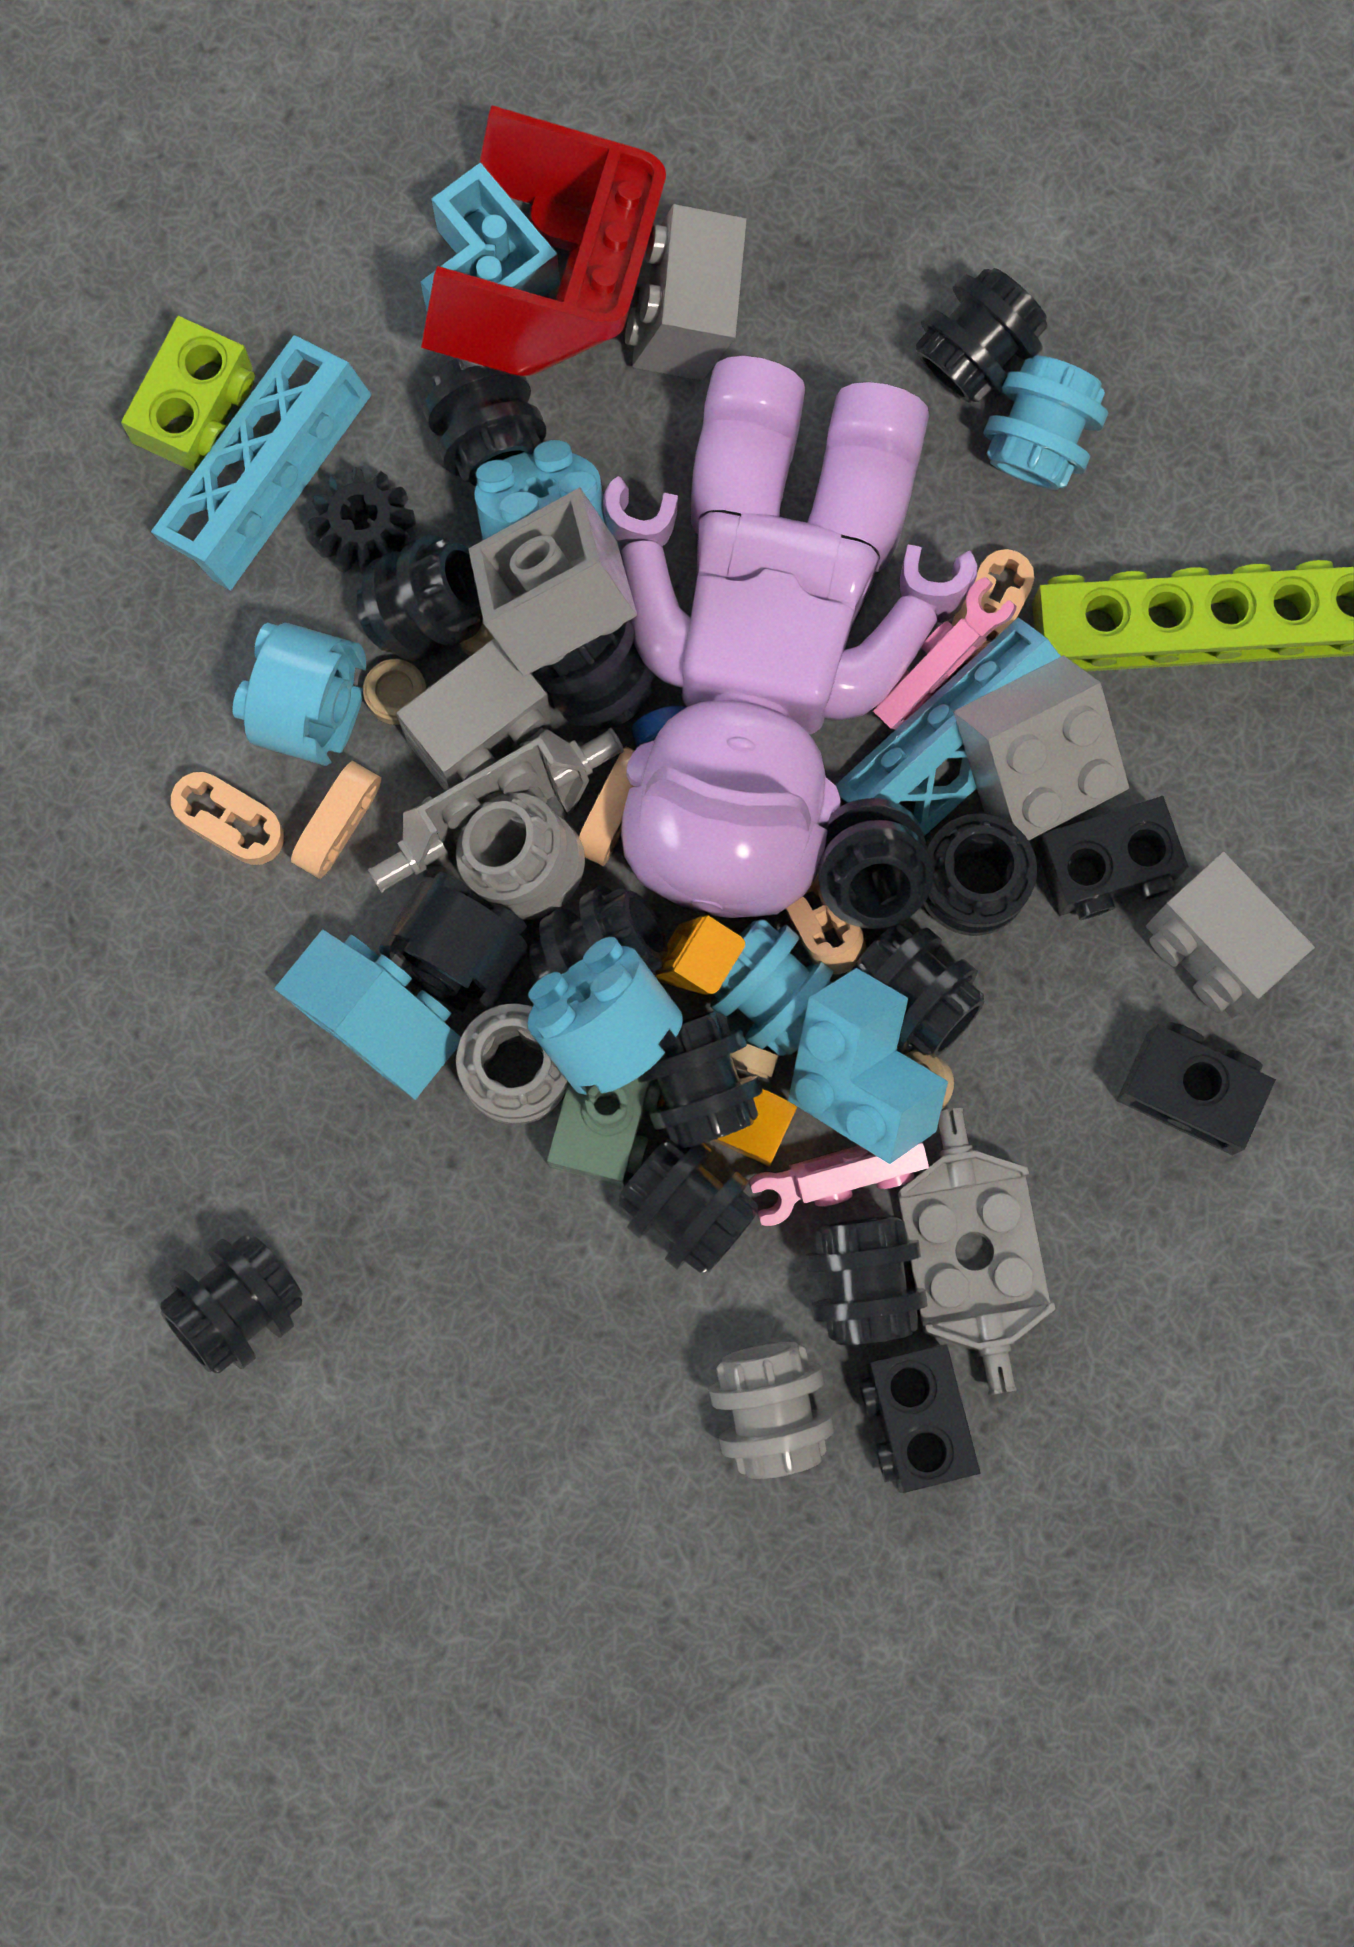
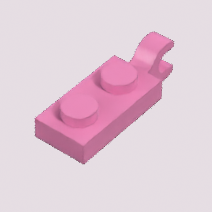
M981 578L970 587L966 597L967 615L965 619L961 618L955 626L949 621L941 624L921 646V649L927 655L911 672L905 671L898 683L873 711L891 729H897L930 699L987 640L986 637L992 630L1008 622L1014 615L1017 606L1010 600L1004 603L1000 610L995 613H986L981 606L982 596L993 585L988 578Z
M922 1142L891 1164H888L859 1145L789 1165L790 1170L784 1172L759 1173L748 1181H750L749 1186L752 1193L762 1192L766 1189L778 1192L777 1203L769 1209L758 1211L757 1214L761 1225L773 1226L788 1218L794 1204L798 1200L802 1199L804 1203L814 1201L816 1206L835 1205L850 1199L853 1196L852 1190L874 1183L880 1189L907 1184L915 1178L913 1172L929 1168Z

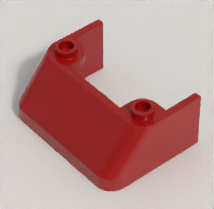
M492 105L488 116L480 163L510 198L532 204L529 221L550 246L570 251L556 300L437 266L432 283L421 348L510 374L531 376L616 337L624 329L665 184L666 169L656 156L645 150Z

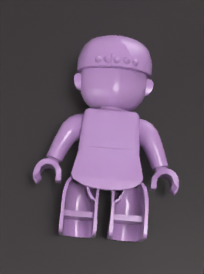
M749 356L727 357L717 362L712 371L706 396L703 427L697 446L692 477L691 524L698 534L697 581L691 617L679 607L662 547L668 542L674 528L678 495L664 493L657 516L645 521L630 517L624 512L629 503V488L621 477L618 476L613 479L603 495L605 523L617 541L637 616L630 620L634 628L633 641L635 648L644 664L654 675L668 684L682 687V699L687 708L674 715L665 723L654 741L641 744L628 761L626 776L630 784L635 787L629 788L622 815L621 839L624 856L641 885L686 909L699 913H708L712 916L729 918L778 914L799 900L807 892L816 879L820 859L825 850L827 830L821 827V825L828 822L831 813L840 807V795L837 787L826 778L821 752L809 734L817 732L822 727L825 718L845 720L859 717L879 705L901 679L935 623L951 619L961 610L967 593L977 578V563L972 552L967 551L955 559L952 569V580L945 583L927 581L918 572L922 547L908 544L900 575V593L902 597L878 627L859 646L845 650L849 633L872 587L875 572H879L889 564L898 546L929 418L928 407L919 397L904 389L888 384L854 383L841 388L835 399L822 471L808 522L780 517V505L799 432L805 386L803 380L791 369L770 360ZM711 510H726V511L741 513V516L732 515V514H727V513H723V512H709V511H711ZM845 535L861 539L871 544L873 548L859 541L841 538V536Z

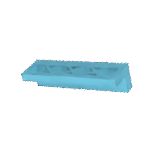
M293 335L213 445L210 452L207 453L151 530V533L160 542L194 560L213 581L231 591L372 394L349 362ZM303 359L320 367L308 384L289 389L288 379ZM280 410L281 421L271 434L254 439L253 427L261 416ZM244 460L245 471L238 481L234 484L218 488L217 477L224 467L228 464ZM208 509L209 521L194 541L177 533L191 514Z
M1018 617L835 785L840 798L846 804L866 798L886 799L897 804L900 801H916L914 817L919 822L925 836L977 788L953 711L1060 658V654L1045 636ZM947 758H962L960 775L948 786H933L936 768Z

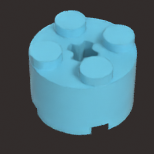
M560 440L545 441L534 449L533 454L525 452L504 460L488 461L477 469L475 502L482 540L498 533L579 487L605 523L599 472L590 461L572 453L571 446L567 442Z
M266 623L257 635L255 643V657L257 660L250 681H243L235 693L233 715L235 718L244 720L245 733L251 744L327 766L332 763L326 755L329 750L337 753L342 752L350 738L361 707L363 688L353 686L355 668L366 671L365 651L359 643L290 623H282L279 626Z
M607 937L597 941L586 951L583 959L571 966L569 971L563 974L553 972L545 975L534 984L528 995L534 1004L528 1017L529 1032L579 1094L587 1095L585 1086L595 1085L601 1093H606L632 1082L655 1065L665 1054L658 1043L670 1029L676 1037L682 1026V1013L640 955L631 947L621 946L615 937Z

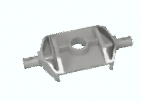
M609 728L608 731L580 747L575 740L568 743L546 729L532 741L525 740L519 744L520 748L451 789L435 798L429 796L422 800L423 804L406 810L403 813V840L397 843L401 851L376 866L368 868L381 893L413 873L415 875L422 873L424 877L435 878L438 872H444L459 879L460 877L449 857L456 853L458 838L463 826L467 825L471 817L482 808L481 805L494 797L503 794L508 796L511 793H524L547 803V799L556 795L568 815L574 812L589 782L588 775L593 773L592 769L617 754L624 752V748L613 729Z
M954 1108L950 1111L954 1134L952 1132L949 1110H943L940 1113L938 1122L943 1150L939 1152L940 1159L898 1192L907 1240H919L921 1257L910 1260L915 1288L926 1289L928 1306L919 1309L923 1332L946 1342L976 1350L978 1357L983 1356L989 1395L1002 1393L998 1368L1003 1393L1016 1391L1017 1388L1014 1384L1009 1351H1012L1010 1344H1013L1055 1310L1054 1303L1050 1304L1026 1180L1029 1171L1027 1167L973 1151L972 1145L968 1143L963 1108ZM978 1234L988 1241L991 1247V1259L984 1269L977 1271L968 1270L958 1262L955 1249L958 1240L963 1235Z

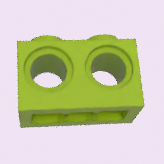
M177 316L121 421L130 441L145 450L194 472L226 429L224 422L233 405H243L252 390L255 374L252 372L253 367L245 346L183 317ZM215 363L221 365L220 371L210 379L199 380L194 378L195 372L205 364ZM178 416H190L193 418L190 427L181 433L165 431L168 423Z

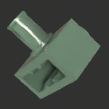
M636 1078L627 1085L606 1093H601L595 1085L585 1086L587 1095L576 1092L568 1082L547 1159L549 1168L624 1187L627 1172L635 1174L643 1164L649 1138L638 1135L644 1110L651 1112L658 1107L661 1090L657 1079L639 1083Z

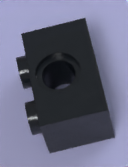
M1169 1022L1167 1028L1157 1024L1147 1032L1116 1101L1232 1156L1245 1150L1276 1079L1262 1073L1263 1064L1247 1054L1235 1050H1227L1226 1054L1223 1055L1202 1045L1204 1037L1187 1026ZM1197 1069L1209 1077L1212 1084V1093L1208 1100H1196L1186 1092L1183 1084L1186 1070Z

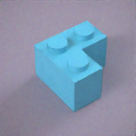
M481 163L477 164L431 199L437 231L456 252L454 257L440 267L543 297L560 285L557 253ZM435 271L420 281L426 311H428Z
M322 929L274 988L311 1021L345 1044L381 1076L414 1100L417 1099L457 1049L461 1039L445 1023L451 1015L448 1009L423 990L415 997L405 988L412 978L386 956L381 954L379 957L353 935H350L343 943Z
M856 968L809 997L788 1101L888 1164H891L936 1132L948 1081L897 1051L908 998Z

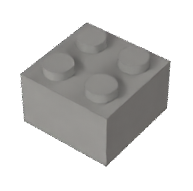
M673 204L661 225L654 224L652 226L636 287H640L638 308H631L626 326V344L634 345L632 368L703 380L736 338L747 218Z
M580 487L468 548L484 625L523 677L543 666L557 663L567 653L599 636L613 633L623 623L637 616L617 541Z
M495 638L396 712L407 744L445 791L518 750L520 743L525 740L532 741L544 730L552 726L547 693L531 674L522 676Z
M1065 656L953 711L984 813L995 815L1011 822L1021 830L1028 840L1130 789L1101 682Z
M1224 851L1167 902L1145 926L1153 934L1149 941L1157 954L1173 967L1180 963L1197 981L1193 988L1204 1004L1218 1014L1225 1010L1232 1019L1262 997L1315 948Z

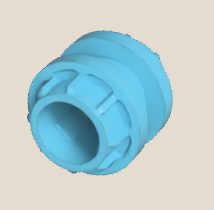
M1034 356L1024 361L1020 372H1009L1002 386L1003 393L1014 401L1009 417L990 416L983 433L991 440L987 455L991 459L990 463L995 468L1035 486L1058 490L1067 486L1072 473L1083 474L1085 472L1090 455L1086 450L1078 446L1077 443L1083 429L1091 431L1102 430L1108 416L1107 409L1101 405L1105 392L1101 387V381L1087 371L1055 358Z
M766 920L754 921L739 934L745 941V947L719 990L713 993L715 998L711 1002L710 1007L714 1011L724 1014L725 1017L738 1008L754 1023L745 1036V1040L750 1045L760 1049L768 1046L778 1056L790 1055L799 1049L809 997L832 983L829 979L834 970L823 962L817 965L811 963L808 967L801 964L790 953L797 943L799 936L787 925L776 930Z

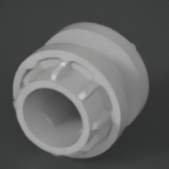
M511 793L508 796L503 794L481 805L482 808L471 817L467 825L463 826L458 838L456 860L464 882L492 906L499 905L518 915L522 920L542 918L561 908L575 893L584 872V848L576 831L546 803L529 794Z
M505 1004L483 1012L464 1031L457 1049L456 1068L464 1091L480 1112L501 1123L527 1124L546 1117L561 1104L568 1086L567 1079L529 1032L527 1023L532 1007L528 1005ZM513 1042H524L531 1048L539 1050L543 1054V1064L530 1083L517 1088H506L501 1083L488 1078L489 1063L494 1058L497 1050L502 1046Z
M795 1342L763 1344L724 1356L721 1359L722 1363L716 1368L719 1381L709 1387L712 1407L732 1410L735 1426L728 1428L719 1435L722 1455L728 1458H735L738 1472L752 1479H767L791 1475L818 1465L822 1461L821 1457L827 1451L825 1439L832 1436L835 1432L830 1412L811 1410L808 1394L818 1390L825 1384L821 1365L808 1362L805 1347Z

